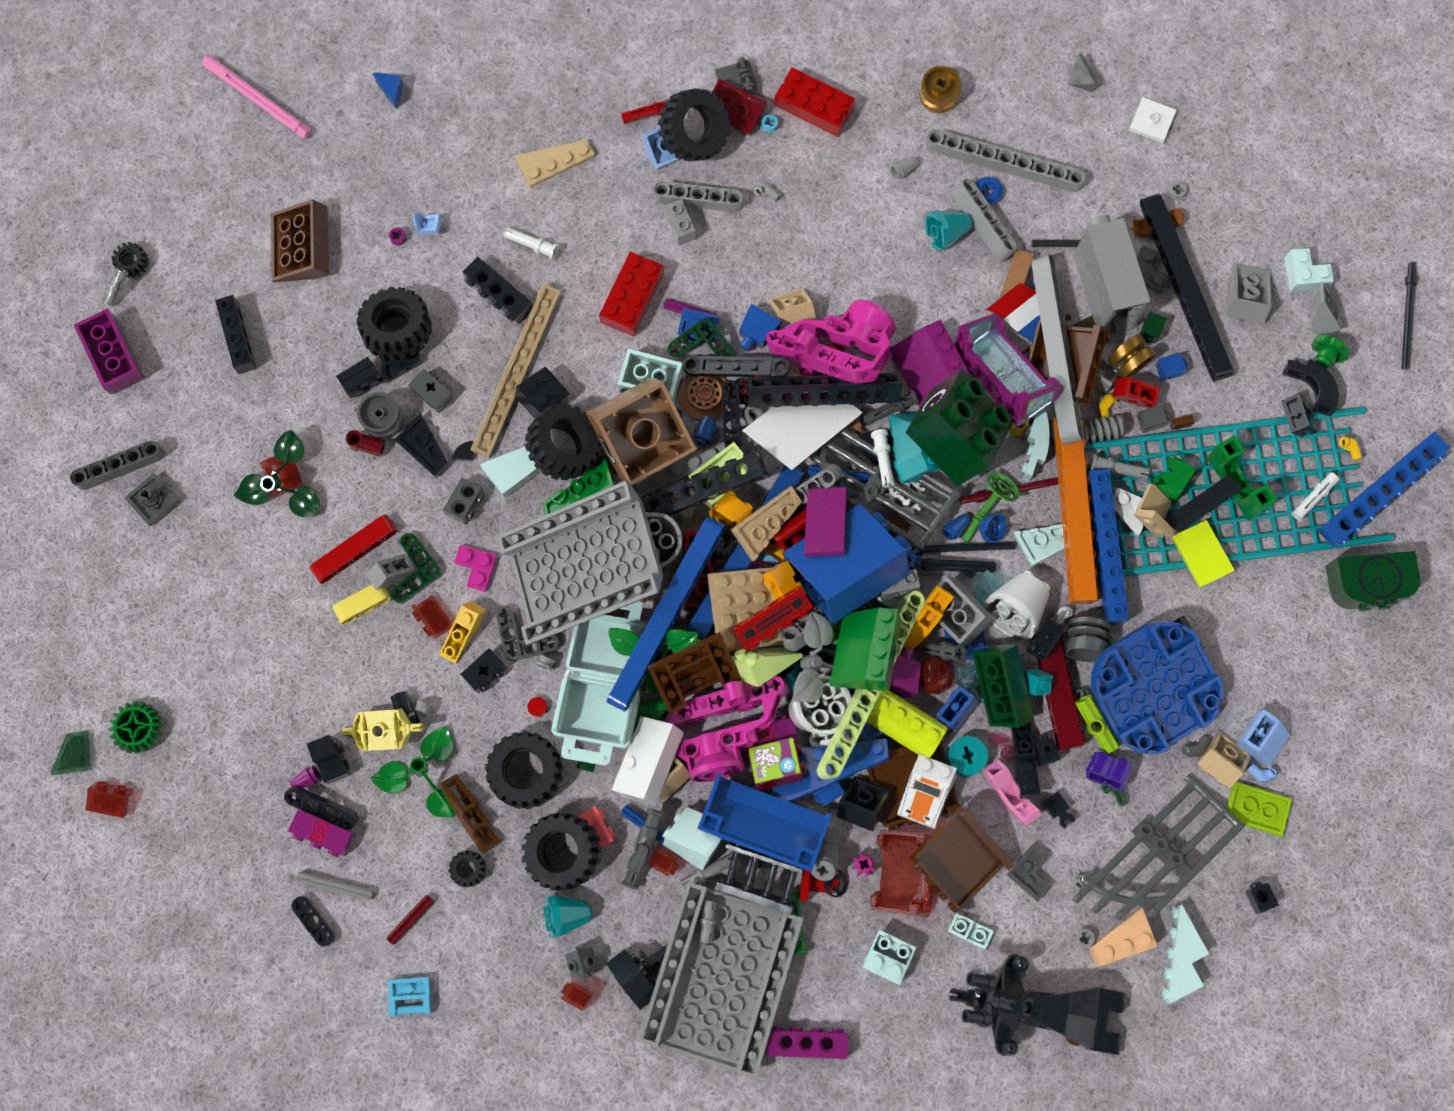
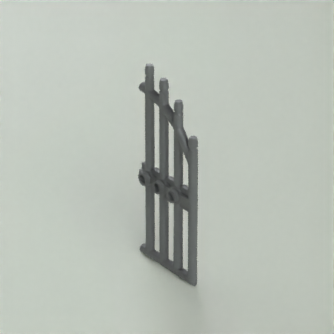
M845 428L838 432L878 457L874 453L873 445ZM829 440L819 448V456L812 453L807 457L820 465L822 470L831 465L830 462L826 461V448L872 475L865 485L842 471L841 479L861 491L856 500L847 496L846 504L852 508L861 504L872 515L875 513L872 509L877 502H880L925 530V533L918 540L885 519L889 531L897 536L901 535L908 543L921 551L960 494L957 489H953L949 493L922 476L917 481L918 483L946 499L941 509L896 481H894V486L890 484L891 488L936 515L931 524H928L882 495L886 488L882 486L879 465L875 469ZM890 450L889 457L894 478L897 473L894 466L896 458L895 452Z
M1189 774L1184 779L1188 785L1150 822L1144 818L1131 831L1135 837L1092 879L1085 876L1081 880L1085 886L1072 900L1077 904L1093 890L1103 896L1098 901L1099 903L1093 906L1092 912L1094 914L1099 913L1110 901L1125 904L1122 910H1119L1115 915V918L1119 921L1135 906L1154 905V908L1152 907L1148 912V916L1153 918L1245 825ZM1193 790L1197 791L1203 799L1165 836L1160 833L1156 827ZM1208 804H1211L1218 813L1179 851L1171 841ZM1226 818L1233 827L1194 865L1186 855ZM1140 842L1150 850L1109 891L1098 885ZM1156 856L1165 864L1133 897L1118 894ZM1170 871L1180 878L1164 896L1145 897Z

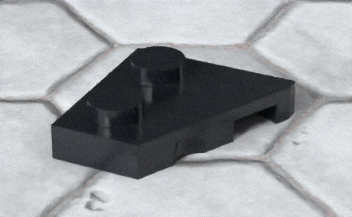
M416 351V355L412 357L410 355L407 356L404 360H400V358H397L396 361H390L389 358H386V360L381 359L383 383H388L420 364V351Z

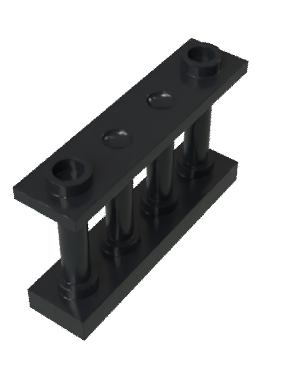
M732 842L727 844L726 848L733 850L727 876L717 881L715 889L791 915L797 906V902L792 901L791 898L797 873L802 874L805 869ZM741 853L752 857L746 882L743 884L736 882L735 879ZM760 860L771 863L765 888L762 890L754 888L755 886L753 885ZM778 866L790 870L784 894L781 897L774 895L772 892Z

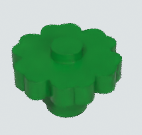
M1318 335L1311 344L1312 349L1318 352L1316 362L1323 365L1326 369L1332 366L1334 362L1344 363L1351 354L1350 348L1344 346V342L1335 337L1330 338L1328 335Z

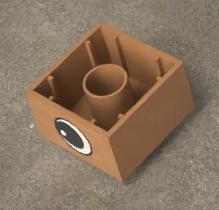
M654 377L586 412L621 481H628L631 486L697 450L663 381Z

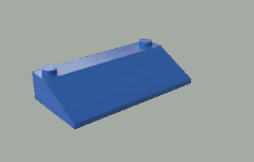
M718 772L697 830L812 872L832 814H820L723 778L722 773Z

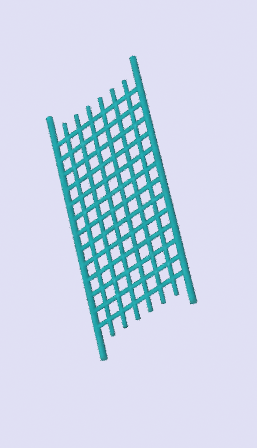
M1364 406L1335 410L1331 417L1312 413L1313 420H1326L1328 431L1314 434L1308 433L1304 434V437L1292 434L1290 426L1291 436L1277 437L1275 426L1289 425L1287 417L1090 442L1086 443L1084 451L1102 449L1104 458L1108 459L1107 448L1121 446L1123 458L1114 459V461L1129 464V462L1143 460L1144 468H1149V459L1162 458L1164 471L1152 473L1149 471V474H1147V485L1153 484V477L1163 472H1171L1167 464V457H1171V454L1174 456L1180 455L1181 460L1187 463L1185 455L1199 453L1201 466L1194 468H1196L1195 472H1203L1205 484L1191 486V481L1189 480L1182 492H1187L1189 501L1194 498L1193 491L1208 489L1215 484L1210 483L1208 470H1213V467L1206 465L1204 452L1213 451L1221 443L1219 433L1233 431V436L1235 435L1242 447L1255 446L1257 459L1244 460L1242 454L1239 457L1240 469L1248 483L1262 482L1264 486L1268 485L1267 481L1281 479L1283 493H1276L1274 496L1276 498L1285 497L1287 511L1274 512L1272 505L1268 509L1269 513L1261 514L1250 520L1254 534L1240 536L1237 522L1248 520L1245 516L1236 517L1234 508L1236 502L1232 496L1218 505H1229L1231 518L1217 520L1215 508L1212 509V521L1207 522L1210 526H1214L1215 536L1221 547L1223 548L1222 543L1236 542L1238 554L1226 555L1230 562L1394 541L1393 533L1357 538L1354 532L1351 533V539L1342 546L1337 544L1335 547H1332L1328 542L1319 543L1317 530L1323 525L1315 526L1313 512L1326 511L1329 521L1333 517L1332 510L1342 509L1350 503L1346 489L1363 486L1362 482L1345 484L1342 471L1358 469L1359 466L1358 464L1341 466L1338 453L1349 451L1337 448L1334 435L1350 433L1351 430L1350 428L1333 430L1331 418L1365 414L1366 409ZM1270 426L1272 438L1259 440L1256 428ZM1251 429L1254 441L1240 442L1238 430ZM1214 434L1216 446L1203 447L1201 435ZM1195 436L1198 448L1184 450L1182 438ZM1329 436L1332 449L1318 451L1316 437ZM1310 438L1313 451L1300 453L1297 440ZM1177 439L1179 451L1165 452L1163 440ZM1158 441L1160 453L1147 455L1145 443ZM1292 441L1295 454L1281 455L1278 442ZM1273 443L1276 456L1262 458L1260 445ZM1140 444L1142 455L1128 457L1126 445ZM1333 454L1336 467L1322 469L1320 455ZM1314 456L1317 469L1304 471L1301 458ZM1296 459L1298 472L1285 474L1282 460ZM1277 461L1280 474L1266 476L1264 463ZM1259 464L1261 477L1247 478L1245 465ZM1337 472L1340 485L1333 486L1329 491L1341 490L1344 503L1330 505L1328 495L1323 497L1325 506L1314 507L1308 512L1310 527L1296 528L1295 518L1291 514L1294 510L1292 509L1290 497L1304 495L1305 499L1315 489H1307L1305 476L1318 474L1321 483L1325 479L1324 473ZM1112 473L1110 474L1113 495L1115 493V482L1128 481L1130 493L1141 498L1143 497L1144 492L1135 493L1133 480L1141 478L1128 475L1113 478ZM1300 477L1302 490L1289 492L1286 478ZM1171 502V507L1167 513H1173L1182 506L1176 507V502ZM1115 513L1118 538L1122 550L1120 555L1123 557L1125 569H1122L1123 577L1188 568L1182 556V561L1168 563L1166 551L1176 550L1177 547L1176 545L1165 546L1163 538L1158 537L1159 547L1146 548L1143 535L1152 534L1148 529L1142 530L1138 536L1141 549L1127 551L1124 537L1135 535L1133 531L1123 532L1120 517ZM1289 516L1291 529L1278 531L1275 517ZM1270 518L1273 532L1259 533L1256 520ZM1197 520L1185 529H1189L1201 522ZM1366 520V521H1365L1364 523H1362V524H1363V525H1364V524H1370L1371 521L1368 522V520ZM1232 523L1235 537L1221 538L1219 525ZM1340 523L1341 527H1346L1344 523ZM1311 532L1314 544L1300 546L1298 533ZM1293 534L1295 546L1281 548L1279 536ZM1274 536L1276 549L1262 550L1260 538ZM1255 539L1257 551L1244 553L1241 541ZM1161 552L1163 564L1149 566L1147 553ZM1142 554L1144 566L1130 568L1128 556Z

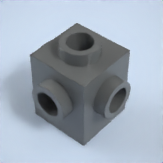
M592 946L565 954L571 978L579 976L580 980L592 977L591 972L599 970Z

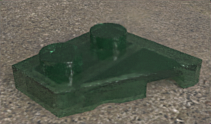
M83 731L66 734L51 770V775L91 771L89 732Z

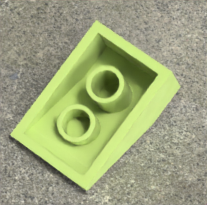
M733 442L688 476L689 480H691V476L701 473L703 475L707 473L711 467L726 465L725 462L730 459L736 458V460L743 458L742 451ZM746 464L742 465L740 469L742 475H744L748 470ZM728 471L725 472L723 475V480L725 482H727L730 479V474ZM711 479L706 481L707 489L712 487ZM724 494L706 501V503L712 508Z
M770 646L753 650L741 649L736 651L731 658L741 681L759 687L803 656L802 653L790 652L781 646Z

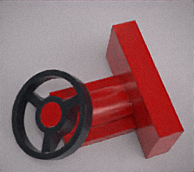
M836 869L839 872L831 880L821 881L815 878L810 871L805 870L801 876L800 901H808L809 891L827 893L830 897H841L846 892L848 885L845 873L840 869ZM841 875H842L844 885H843L842 891L840 892V891H839V886H840V880H839V879H840V877H841Z

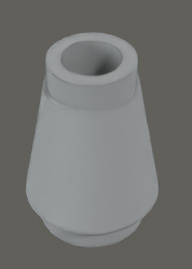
M913 156L895 161L890 166V172L895 179H902L918 166V162Z

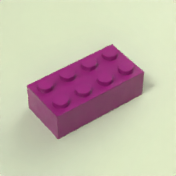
M108 308L74 324L103 389L110 395L144 379L116 316Z

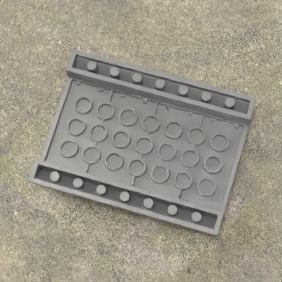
M623 481L497 536L501 553L511 557L528 624L521 626L525 645H530L660 592L663 573L643 502L628 481Z
M687 882L638 1041L756 1079L804 918L792 914L788 915ZM704 901L717 902L713 943L700 942L702 923L700 921L703 918Z

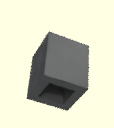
M1162 405L1140 410L1137 414L1142 433L1163 428L1169 420L1168 413L1163 409Z

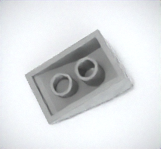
M1233 263L1227 298V316L1264 324L1272 308L1270 271Z

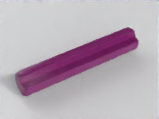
M666 299L664 302V309L682 314L683 308L718 316L717 313L674 300Z

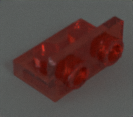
M433 595L417 606L415 604L412 605L414 609L412 614L418 622H423L425 626L422 629L428 637L432 636L436 640L452 628L453 623Z
M97 781L87 790L86 811L124 818L127 816L128 799L133 794V789L127 788L125 785L115 786L105 781Z

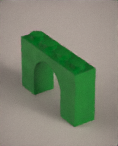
M1234 435L1218 444L1206 458L1220 479L1229 474L1236 485H1241L1243 489L1232 495L1246 519L1250 521L1264 513L1278 500L1267 484L1259 489H1255L1245 479L1239 466V457L1245 450Z

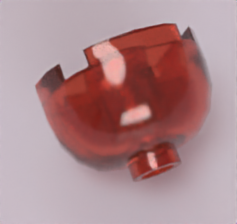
M935 655L923 659L920 662L919 687L925 693L941 695L949 690L955 680V670L952 663Z

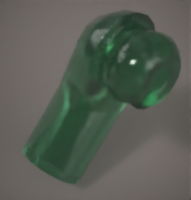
M1105 784L1101 785V789L1105 794L1109 792L1114 794L1118 806H1124L1128 803L1123 791L1112 789Z

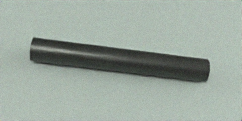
M1032 240L1031 247H1078L1080 240Z

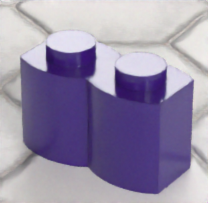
M1094 752L1086 769V778L1098 784H1105L1112 789L1124 791L1132 774L1133 765L1126 759L1112 758L1106 752Z

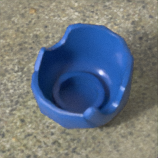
M989 514L981 520L979 530L986 542L996 543L1003 539L1006 529H1008L1004 521L1006 517L1001 514Z

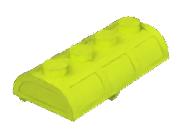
M890 690L889 692H880L866 721L916 754L928 758L932 756L948 728Z

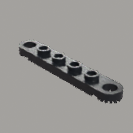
M688 356L682 362L683 370L689 376L786 377L791 372L789 361L782 357ZM696 362V367L693 370L687 369L689 363ZM780 364L786 365V369L783 372L777 371V367Z

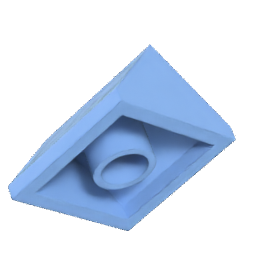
M660 127L642 134L644 148L655 169L678 160L675 154H670L667 151L668 146L662 144L663 137L659 136L658 132L661 130Z

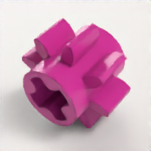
M859 853V859H852L856 862V866H853L851 869L858 870L857 876L864 873L865 877H868L869 870L875 872L872 864L876 863V861L869 859L870 854L863 857V854ZM864 860H866V865L869 866V868L861 870V865L859 864V861L863 862Z

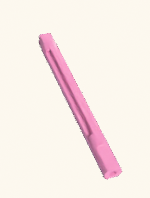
M209 54L204 56L202 62L204 67L303 139L310 136L311 128L296 119Z

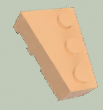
M1143 907L1134 910L1089 947L1095 966H1103L1157 947Z

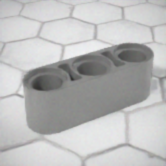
M835 464L828 465L797 486L794 490L802 501L800 505L807 502V489L829 488L841 478V469Z

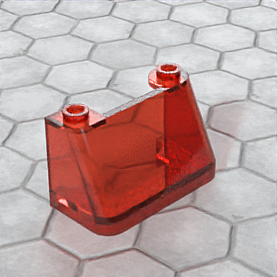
M880 829V833L877 836V846L884 853L880 889L875 891L870 897L871 910L925 918L930 916L934 887L932 888L924 880L926 876L923 873L919 874L912 867L914 862L909 858L930 835Z

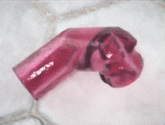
M992 732L989 742L1000 746V756L1003 759H1009L1013 754V748L1009 740Z

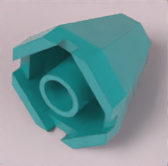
M935 210L929 212V216L925 218L927 237L932 236L934 242L931 245L938 251L950 247L967 234L972 226L971 217L964 212Z
M560 896L544 898V902H548V906L544 907L545 926L547 931L552 932V934L548 935L549 939L560 937L590 922V918L593 917L592 906H589L587 901Z

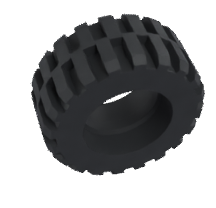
M694 88L679 91V93L673 94L669 100L665 101L663 104L665 108L661 109L659 113L661 119H658V125H660L661 130L658 132L659 136L663 137L662 144L668 146L667 151L670 154H675L676 158L684 159V161H699L710 159L722 151L721 147L726 145V137L730 135L728 126L731 123L727 118V115H729L728 110L723 107L725 105L724 102L717 100L718 96L715 93H710L706 89ZM691 107L701 114L704 121V133L697 143L687 136L684 128V118Z
M388 287V290L381 289L378 290L377 294H371L369 300H365L361 304L363 308H359L357 313L358 330L364 345L373 355H378L379 358L384 360L389 358L390 361H396L397 358L404 360L409 355L411 357L416 355V351H421L424 348V343H428L429 335L432 334L431 318L425 302H423L419 295H415L414 291L409 289L406 291L402 287H398V289ZM406 316L410 318L408 324L398 331L384 332L379 330L382 323L390 317Z
M555 404L552 407L546 408L529 425L528 433L525 436V441L528 442L525 444L526 451L530 452L528 455L530 461L533 460L535 462L534 466L537 470L540 468L543 471L542 474L546 476L552 475L551 478L556 480L560 477L561 480H569L570 478L574 479L582 475L597 461V457L601 452L600 446L602 444L586 412H581V408L576 406L571 408L570 404H564L563 406ZM551 429L563 430L572 437L576 445V455H566L554 446L551 440Z
M523 731L522 733L514 732L509 737L501 738L502 741L492 747L494 750L488 754V764H485V770L487 771L486 780L490 785L491 791L502 802L518 809H532L534 806L539 807L543 805L542 803L546 800L549 801L553 793L558 791V785L562 782L563 765L556 748L546 738L528 731ZM521 752L535 754L543 766L540 780L533 787L527 789L513 786L506 775L508 762L513 756Z
M553 813L538 819V823H533L530 826L531 831L524 836L526 843L522 844L521 850L525 851V856H521L522 862H526L527 867H525L527 873L532 874L531 879L534 882H539L541 887L550 888V890L554 891L568 890L586 883L590 880L589 877L595 874L597 871L595 867L600 864L601 858H598V855L602 853V847L598 846V841H600L599 835H595V828L592 825H588L586 819L579 818L575 814ZM559 832L572 836L578 849L574 865L564 871L554 869L546 857V846L552 835Z

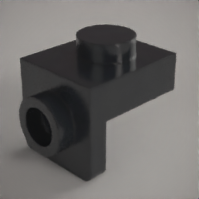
M664 945L649 958L640 949L638 952L641 957L638 959L644 968L649 967L651 971L655 970L658 966L661 968L667 948Z

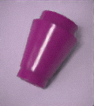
M307 766L290 781V785L305 788L317 784L318 780L321 779V775L315 766Z

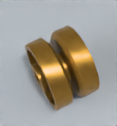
M935 66L924 74L919 95L922 105L927 110L934 113H946L954 108L962 86L958 73L947 66Z
M1136 334L1124 342L1107 359L1113 368L1120 367L1118 374L1121 378L1134 376L1157 355L1151 346L1143 348L1146 341L1140 334Z

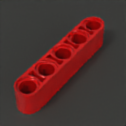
M387 514L382 515L310 565L309 569L318 582L324 584L398 532V529Z

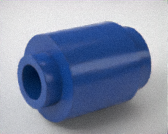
M706 416L699 420L693 435L697 444L705 446L711 443L716 430V421Z

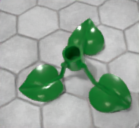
M609 628L608 630L614 650L621 655L630 656L640 637L626 629ZM681 629L669 630L660 649L663 652L660 660L664 659L667 651L671 649L674 654L697 643L698 632H689ZM648 671L645 676V682L651 691L660 695Z
M446 726L434 730L423 739L420 745V752L425 757L412 759L407 774L406 768L402 763L392 761L383 765L371 776L375 786L390 794H397L405 790L407 787L405 778H409L412 772L418 777L424 776L434 790V793H431L426 800L428 811L437 817L452 818L456 815L441 787L437 789L427 775L429 767L426 762L431 761L432 758L437 762H442L448 759L453 752V741Z

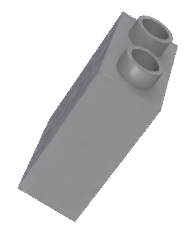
M1109 215L1098 216L1087 223L1088 226L1074 253V260L1095 325H1101L1108 331V334H1113L1135 328L1151 301L1124 218L1111 221Z

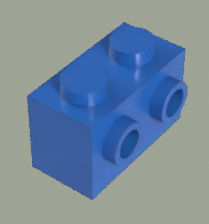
M958 686L951 693L945 705L939 709L936 718L940 723L947 726L949 730L956 733L979 702L974 695Z

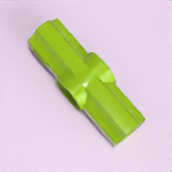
M1086 695L1077 700L1075 704L1087 723L1088 732L1096 738L1102 751L1109 754L1119 748L1120 744L1092 695ZM1094 722H1099L1102 726L1098 727Z

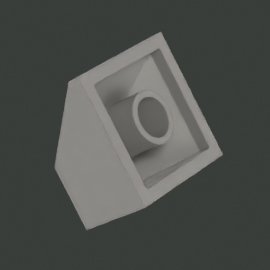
M1323 281L1318 285L1310 314L1311 322L1309 323L1312 333L1316 332L1317 336L1329 335L1341 329L1339 308Z

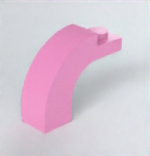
M999 759L982 770L994 792L1018 822L1020 821L1026 827L1042 816L1039 809L1028 799H1020L1017 784L1009 769Z

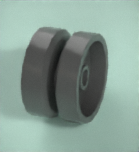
M375 392L361 400L357 416L360 424L370 436L377 439H388L400 431L403 425V414L392 396L384 392Z

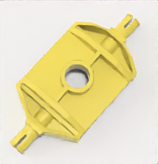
M402 708L396 710L360 711L354 719L353 727L342 728L341 732L344 733L341 734L342 736L352 735L356 745L362 751L402 749L407 746L411 733L422 732L424 727H422V723L412 724ZM376 726L382 728L383 733L381 736L376 733Z

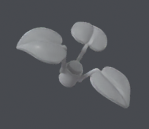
M817 613L809 614V619L804 629L806 644L811 648L817 649L810 651V655H804L801 658L800 665L803 670L795 683L793 692L794 702L817 701L823 693V682L818 678L819 673L816 671L820 668L833 669V665L823 664L821 657L816 655L822 650V645H829L833 638V630L830 623Z

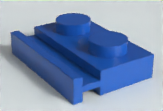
M683 308L677 335H681L703 318L712 319L718 327L720 316ZM702 322V330L706 329L710 333L707 335L709 339L716 331L711 332L709 329L710 323ZM689 332L686 334V337L696 339V335L694 333Z

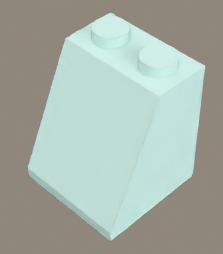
M686 807L683 813L679 811L673 821L676 822L672 828L669 826L664 832L663 837L665 839L662 845L703 871L723 839L697 830L703 814Z

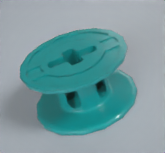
M962 736L956 739L948 748L946 755L948 765L957 768L956 774L963 777H970L979 773L985 767L988 759L984 743L972 736ZM965 748L967 754H971L972 756L969 759L970 764H968L967 758L963 759V755L965 754Z

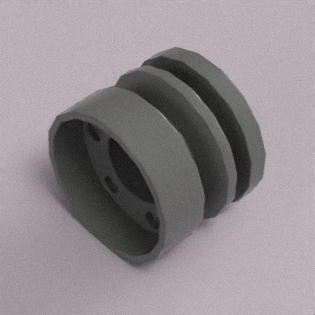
M1093 617L1071 619L1069 621L1068 636L1070 638L1067 640L1066 655L1077 661L1095 663L1100 654L1108 648L1106 641L1109 640L1110 624L1102 619Z

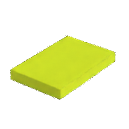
M1207 520L1171 537L1199 588L1235 571Z

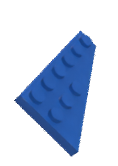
M887 739L856 742L841 774L829 780H823L817 774V767L828 745L801 748L802 754L799 755L800 762L804 761L806 773H803L804 780L772 788V796L793 803L798 798L838 783L839 780L855 776V773L889 761ZM836 748L835 753L840 757V751ZM827 766V772L831 775L832 770L830 766Z

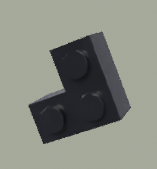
M327 735L306 743L312 761L318 764L324 783L331 784L350 776L349 770H351L348 759H344L342 752H345L341 741H338L337 738L331 735Z
M624 949L608 961L606 965L621 988L641 1010L650 1003L656 982L651 976L646 977L648 972L642 964L638 966L640 961L634 953L630 955Z

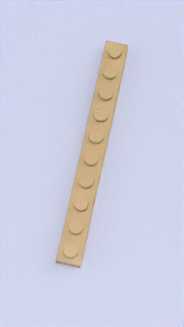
M545 283L542 284L472 444L471 451L489 458L515 398L516 386L522 382L561 291Z

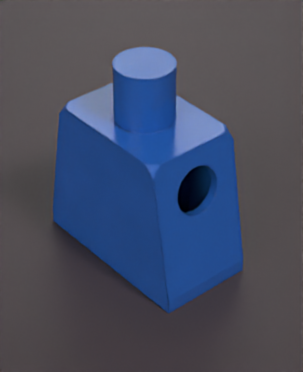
M751 303L739 329V336L744 338L740 347L747 352L750 351L753 345L760 349L763 348L767 343V334L773 330L779 331L781 321Z

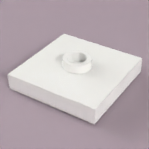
M1142 97L1129 131L1163 143L1176 109Z

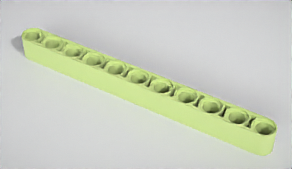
M913 591L903 596L896 608L899 610L902 621L894 664L924 605V596L919 591ZM856 689L817 767V774L821 779L829 780L841 774L881 691ZM861 697L865 699V705L861 702ZM853 714L856 715L857 722L853 720ZM844 731L849 735L848 740L844 736ZM836 748L840 751V757L835 753ZM827 766H830L832 770L831 775L827 772Z

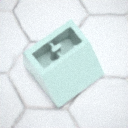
M879 930L861 968L900 985L916 947Z

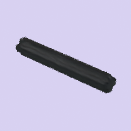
M923 559L921 561V570L993 573L996 571V562Z

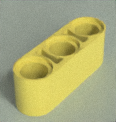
M370 585L336 603L333 606V610L341 625H345L389 602L391 597L386 587L375 590L373 585Z

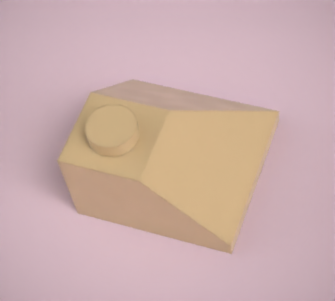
M803 288L768 299L776 315L792 324L802 319L816 320L813 303Z

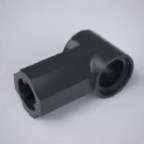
M407 691L391 696L395 710L402 708L412 724L420 723L416 711L413 710Z

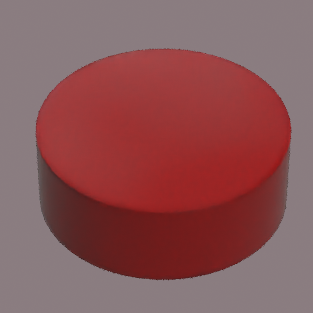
M534 697L528 702V712L534 717H541L547 712V703L540 697Z

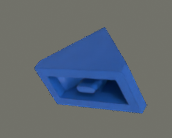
M378 72L373 73L378 86L395 109L398 108L404 85L401 76Z

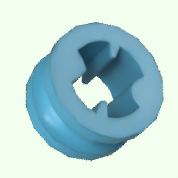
M771 114L764 116L762 119V129L767 133L776 131L778 127L777 118ZM767 121L773 123V126L767 125Z

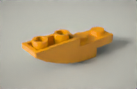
M939 585L935 586L925 600L901 651H903V648L913 650L923 641L943 617V611L954 598L953 594Z

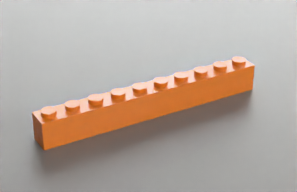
M1055 417L1053 422L1069 605L1093 604L1099 598V588L1096 587L1098 572L1094 567L1096 551L1092 545L1094 541V532L1091 530L1092 512H1089L1091 496L1087 490L1089 476L1086 475L1087 457L1084 456L1086 441L1084 438L1082 441L1064 445L1060 439L1057 417Z

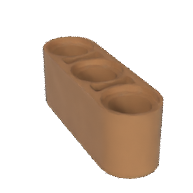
M1017 248L1014 252L1000 297L1017 284L1025 283L1034 253Z

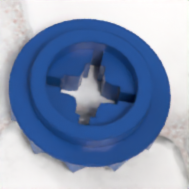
M984 177L977 181L976 186L989 205L996 204L1001 200L1003 186L1000 181L993 177ZM985 187H986L988 190H991V189L993 190V191L991 192V195H989L988 193H986V194L984 193L985 190H986Z

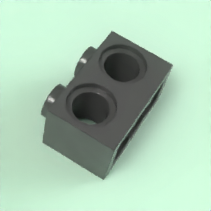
M461 477L443 509L444 513L464 524L468 520L471 521L475 514L474 509L476 505L481 504L484 499L482 487ZM469 490H473V491H474V495H473V496H471V497H466V496H465L467 491H469ZM465 507L463 513H456L457 508Z

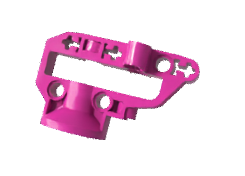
M860 299L855 300L849 306L842 318L829 315V317H825L822 321L802 319L779 331H770L766 336V340L771 354L796 363L799 372L803 376H814L819 371L858 384L875 381L890 360L892 355L889 349V340L895 333L896 325L890 314L880 305L869 300ZM817 337L829 340L830 343L851 349L853 344L860 348L861 353L874 357V360L869 361L819 344Z
M774 676L759 687L748 683L744 684L741 681L729 682L724 685V690L689 699L686 701L687 707L672 714L669 713L666 716V723L673 724L679 728L700 722L701 719L711 716L718 717L736 711L739 713L756 709L757 705L763 704L764 714L758 720L706 733L680 742L675 755L687 762L691 781L711 782L716 780L718 772L722 773L723 778H729L741 773L745 769L741 750L753 747V744L758 742L757 733L768 728L774 722L781 699L789 691L788 684L782 678ZM759 688H762V689H763L762 694L759 695V696H756V691H757ZM733 736V742L727 745V739ZM696 746V752L690 755L691 748Z

